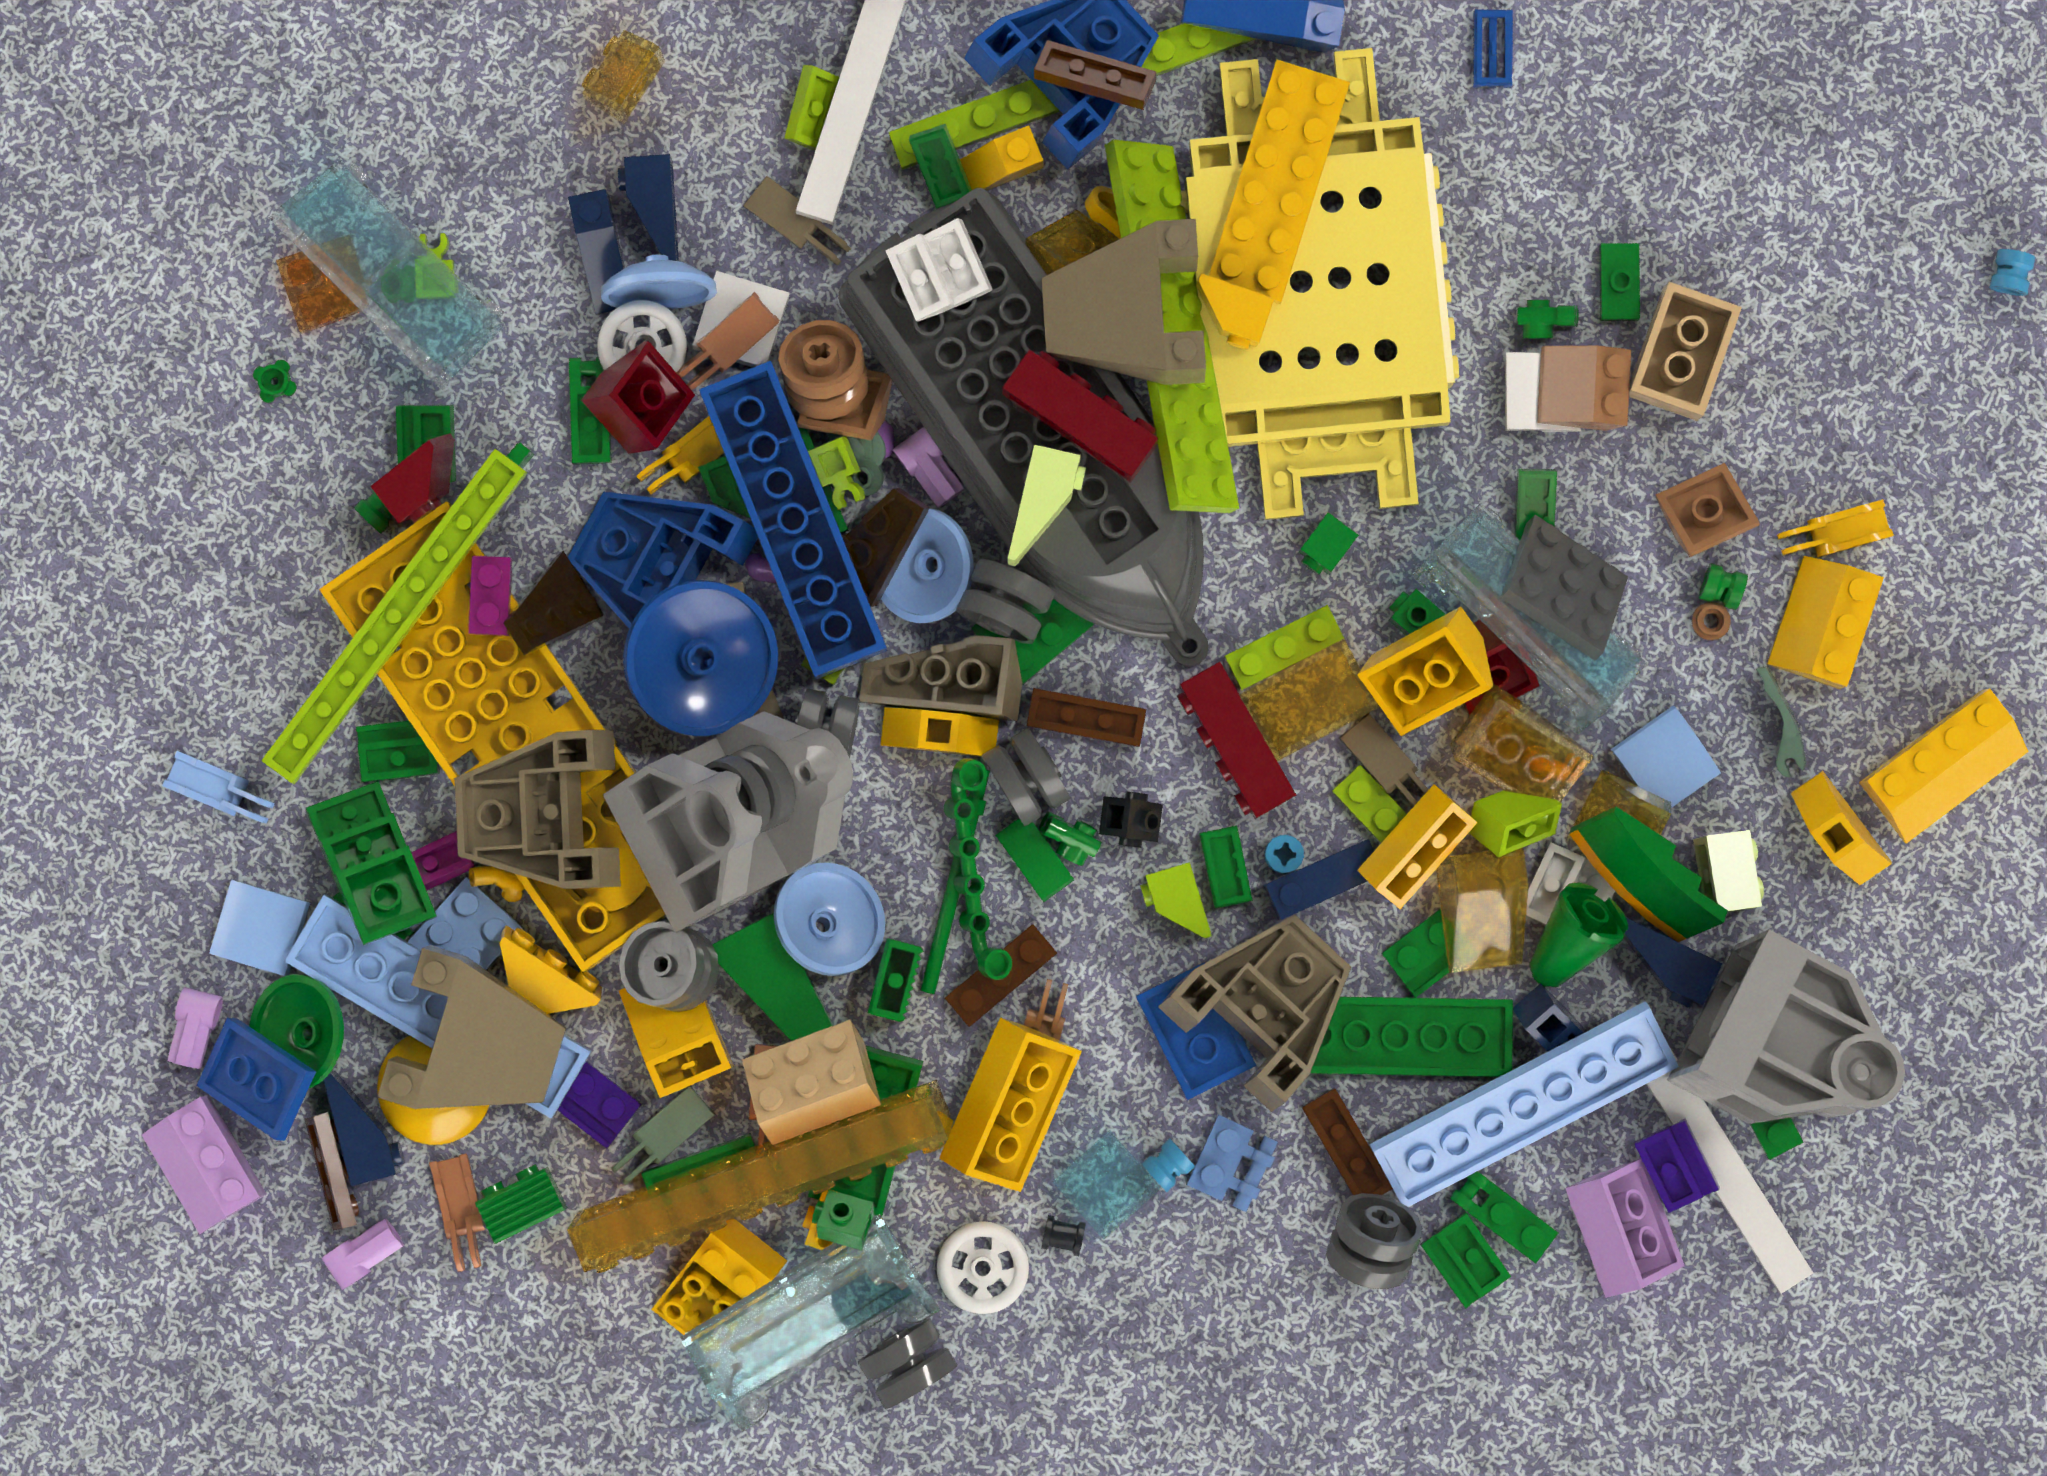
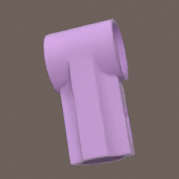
M924 427L892 449L911 477L915 476L937 508L947 504L964 490L959 479L942 459V452Z
M186 987L183 988L176 1006L175 1020L177 1025L167 1061L186 1067L202 1068L211 1030L215 1029L221 1013L222 996Z
M386 1218L364 1231L363 1234L351 1241L349 1239L321 1259L340 1288L344 1290L370 1273V1268L402 1248L404 1244L393 1225Z

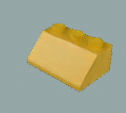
M1803 556L1767 665L1837 689L1847 687L1884 577L1849 565Z
M1461 606L1372 654L1357 674L1400 736L1493 687L1483 637Z

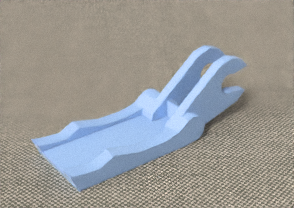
M176 751L174 756L176 758L167 780L165 779L163 782V787L232 816H235L236 812L261 823H267L268 818L239 806L242 797H245L273 809L275 803L245 791L249 780Z

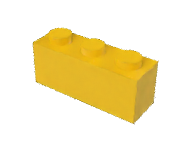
M1433 784L1357 871L1379 893L1401 909L1477 822L1459 804Z

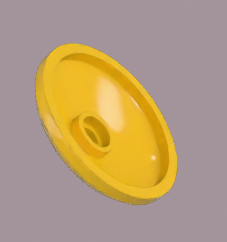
M410 1035L398 1042L387 1054L381 1065L377 1082V1094L379 1093L389 1059L399 1056L428 1065L432 1048ZM378 1098L384 1116L395 1130L412 1141L428 1145L447 1144L465 1137L481 1123L490 1106L413 1109Z

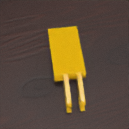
M710 416L705 418L678 441L667 447L661 453L663 457L648 465L636 477L642 482L669 463L673 469L658 478L647 488V491L653 494L677 476L684 483L689 482L700 473L699 466L721 457L724 451Z
M1884 500L1807 520V526L1778 533L1777 537L1779 540L1810 531L1813 540L1781 550L1782 554L1787 555L1815 547L1817 557L1894 536L1892 529L1889 528L1884 511Z

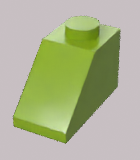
M1502 790L1474 802L1471 817L1477 824L1469 834L1497 857H1501L1555 835L1562 803L1556 799Z
M1190 862L1145 875L1147 883L1140 885L1146 907L1154 905L1157 914L1202 938L1212 936Z

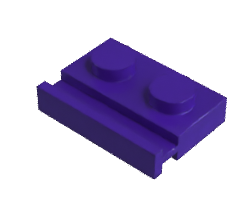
M586 1061L557 1111L607 1149L642 1103Z
M1686 1118L1635 1141L1634 1145L1668 1213L1720 1189Z

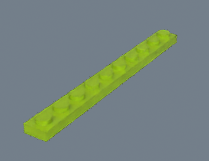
M1183 23L1157 33L1159 37L1142 67L1156 71V76L1256 40V38ZM1028 80L888 133L903 170L918 164L909 142L910 135L946 124L955 149L958 150L1061 111L1032 80Z
M497 449L493 450L261 760L263 763L290 783L295 784L527 475L524 469Z

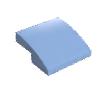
M1671 706L1611 749L1628 778L1635 783L1650 809L1658 817L1721 773L1701 741L1675 706Z
M231 880L209 954L288 976L291 965L286 963L285 959L302 932L310 903Z

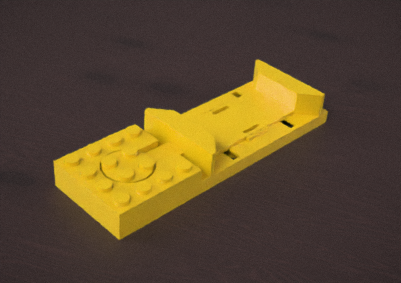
M446 501L319 589L352 638L451 508L450 503ZM477 542L399 645L401 649L391 655L377 674L454 786V778L459 777L451 764L469 751H472L479 763L465 773L556 732L606 730L548 645L523 655L510 633L509 636L469 634L470 587L467 584L471 582L472 556H486ZM512 593L510 614L518 605V602ZM565 686L573 698L554 711L546 698ZM615 738V770L580 772L584 848H619L621 887L563 889L515 874L582 972L589 971L622 948L631 934L646 923L658 922L667 917L603 796L604 793L636 773L627 757H624L617 747Z

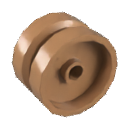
M833 320L812 321L800 325L793 330L781 344L778 362L783 376L785 391L790 405L800 414L812 419L832 420L849 414L861 404L868 393L869 377L864 362L862 345L858 335L847 325Z

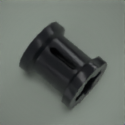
M1048 1215L1041 1249L1047 1250L1049 1246L1072 1251L1074 1256L1079 1257L1086 1223L1079 1222L1078 1225L1057 1221L1054 1216Z

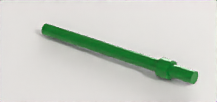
M987 769L985 784L976 791H969L967 799L972 801L975 807L974 815L970 819L972 837L975 835L979 815L983 816L987 802L983 800L990 770ZM966 842L963 844V851L966 848ZM953 856L920 991L935 994L960 895L954 887V879L961 872L960 857Z

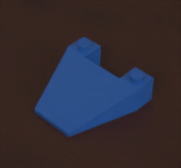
M1049 0L998 19L973 40L964 59L989 86L1016 64L1063 114L1062 117L1052 124L1042 143L1068 170L1095 148L1120 103L1034 79V68L1046 41L1049 40L1142 67L1159 35L1127 0Z
M603 491L568 555V559L623 623L630 628L641 608L656 594L675 584L696 580L712 550L743 566L758 539V535L753 526L714 505Z

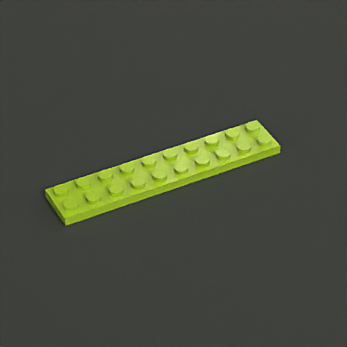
M1113 139L1104 145L1121 238L1155 221L1186 219L1185 208L1180 204L1182 202L1181 186L1173 146ZM1195 271L1160 273L1164 333L1203 331L1206 360L1205 383L1164 385L1147 380L1156 436L1159 438L1158 447L1170 510L1231 513L1239 509L1208 334L1200 315L1202 304L1197 293Z

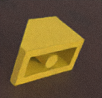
M1029 125L993 139L960 159L972 190L983 188L988 191L1044 168V160Z
M1201 273L1196 287L1219 334L1228 337L1226 343L1245 350H1248L1250 345L1257 347L1275 298Z

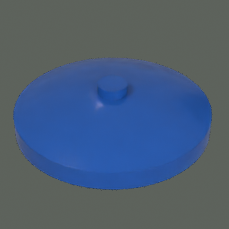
M686 581L670 586L656 594L635 616L624 644V673L627 685L635 701L654 721L672 731L685 735H716L726 732L739 722L752 717L767 699L777 674V640L773 627L764 611L745 593L715 581Z

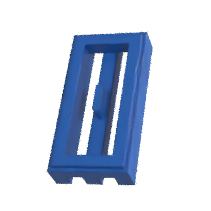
M1475 9L1473 12V87L1488 86V88H1496V86H1504V88H1511L1513 10ZM1482 18H1489L1488 77H1482ZM1497 18H1504V77H1497Z

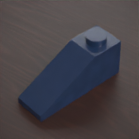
M671 155L624 157L625 168H618L619 190L626 191V196L660 254L668 256V260L679 261L674 171Z
M606 189L568 197L595 315L609 313L617 308L601 300V287L610 277L625 268L610 196Z
M1364 840L1264 884L1263 886L1278 920L1287 918L1367 882L1357 870L1374 852L1370 840Z
M1626 918L1628 930L1624 934V940L1661 987L1672 992L1669 999L1689 1009L1693 1003L1704 1005L1723 963Z
M1541 983L1513 1007V1011L1525 1030L1547 1051L1587 1032L1575 1017Z
M336 1071L330 1072L324 1079V1084L350 1185L355 1186L401 1173L399 1165L405 1164L400 1143H393L392 1135Z

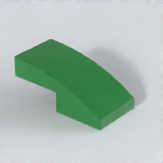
M1017 819L995 835L1043 903L1074 881V878L1033 822L1024 827L1021 820Z

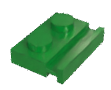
M454 405L396 406L398 464L429 439L449 433L455 439ZM455 442L450 483L456 481Z
M410 721L356 727L361 782L367 783L440 774L439 763Z
M1442 907L1381 954L1413 997L1416 998L1477 951L1466 939L1444 907Z
M1466 1212L1420 1244L1465 1309L1511 1277Z

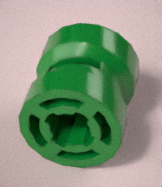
M373 490L367 499H361L354 506V509L380 534L389 527V520L393 516Z
M1710 563L1700 588L1699 599L1707 602L1716 600L1722 602L1725 608L1736 611L1747 585L1748 574L1739 571L1729 573L1724 571L1722 566Z

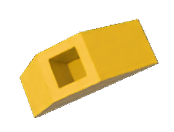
M884 707L880 746L982 757L984 753L996 747L999 720L958 713Z
M1823 770L1791 792L1810 834L1832 863L1856 883L1862 885L1892 864V861Z
M507 925L504 927L500 938V948L510 988L547 1014L596 1006L599 1003L602 987L594 975L588 971L582 972L580 970L578 972L567 965L566 958L553 949L546 951L536 945L535 939L526 931L520 928L513 930Z

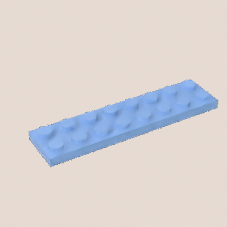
M324 894L285 962L308 976L323 982L330 989L433 1049L448 997L411 985L422 950L395 934L363 945L346 906ZM564 1035L544 1102L525 1104L547 1117L553 1118L592 1051Z
M1645 1001L1371 1143L1370 1146L1400 1203L1409 1207L1679 1066L1649 1005Z

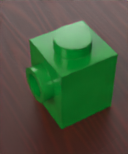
M1328 512L1298 553L1304 556L1301 563L1317 575H1320L1322 571L1329 575L1359 535Z
M1415 589L1410 596L1403 591L1393 602L1389 609L1394 614L1388 621L1407 636L1444 616L1445 613L1420 591Z
M828 1189L825 1201L818 1200L813 1213L812 1223L817 1224V1237L862 1251L874 1216V1205L871 1201Z

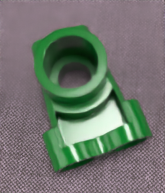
M1527 300V307H1519L1517 311L1518 325H1523V338H1553V325L1578 327V305L1550 307V300Z
M1050 811L1046 812L1039 826V830L1043 831V835L1058 842L1061 841L1056 850L1057 854L1080 866L1084 865L1088 855L1095 857L1102 843L1095 836L1097 829L1080 820H1076L1075 824L1072 825L1064 821V818Z

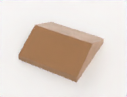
M867 370L869 377L868 393L857 408L847 415L832 420L812 419L800 414L797 422L798 428L872 440L885 421L892 379L887 373Z
M1725 463L1656 494V499L1675 539L1689 557L1760 525L1758 518Z

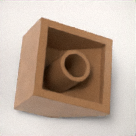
M1598 345L1542 346L1537 423L1603 431L1627 426L1631 349Z

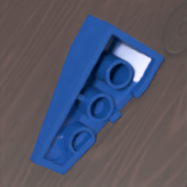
M1184 0L1181 23L1326 53L1339 47L1345 6L1343 0Z

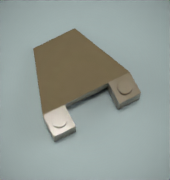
M1196 219L1155 221L1042 277L1046 353L1050 356L1164 385L1205 383L1204 332L1164 333L1160 273L1197 271Z
M580 730L556 732L454 778L458 856L563 889L621 887L619 848H584L580 772L615 770L613 731Z
M1293 915L1194 969L1176 985L1158 1007L1186 1033L1195 1027L1212 1008L1267 1058L1243 1086L1272 1112L1283 1105L1309 1076L1351 966L1302 920Z
M432 945L422 948L411 985L447 996L448 999L428 1065L399 1056L389 1059L377 1097L413 1109L544 1102L566 1027L469 957Z

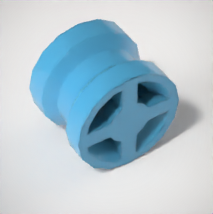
M1279 835L1271 839L1264 851L1265 861L1275 872L1290 873L1302 864L1304 849L1295 837Z

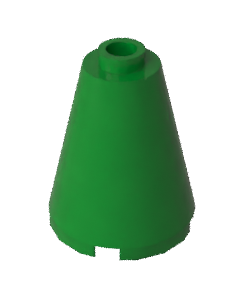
M1580 882L1569 883L1560 892L1530 960L1529 967L1534 980L1538 984L1541 983L1544 987H1559L1619 944L1628 930V922L1616 902L1610 897L1603 901L1595 895L1598 889L1591 885Z

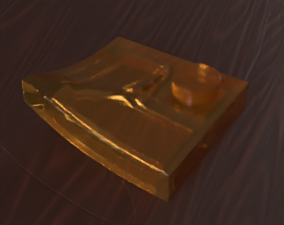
M349 236L276 260L301 334L340 321L371 307L359 262Z

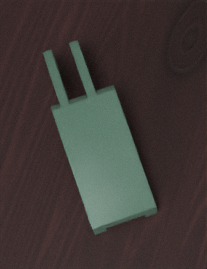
M1769 666L1758 667L1756 670L1764 681V691L1776 703L1784 722L1776 760L1777 770L1782 776L1790 778V769L1786 764L1788 758L1795 759L1796 764L1802 771L1806 766L1801 729Z
M690 1085L632 1135L639 1145L612 1168V1171L616 1173L637 1153L644 1149L650 1157L622 1181L627 1185L653 1161L657 1165L710 1120L715 1113Z

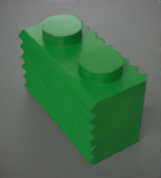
M890 938L886 939L868 1014L899 1022L907 1019L905 1013L909 1010L906 1006L911 1004L909 998L912 997L910 991L915 989L912 984L916 982L914 976L919 974L916 969L920 967L918 961L922 959L920 954L924 952L921 946Z
M535 1164L516 1173L518 1181L505 1188L502 1181L480 1191L483 1199L475 1202L495 1244L568 1208L548 1167L539 1171Z

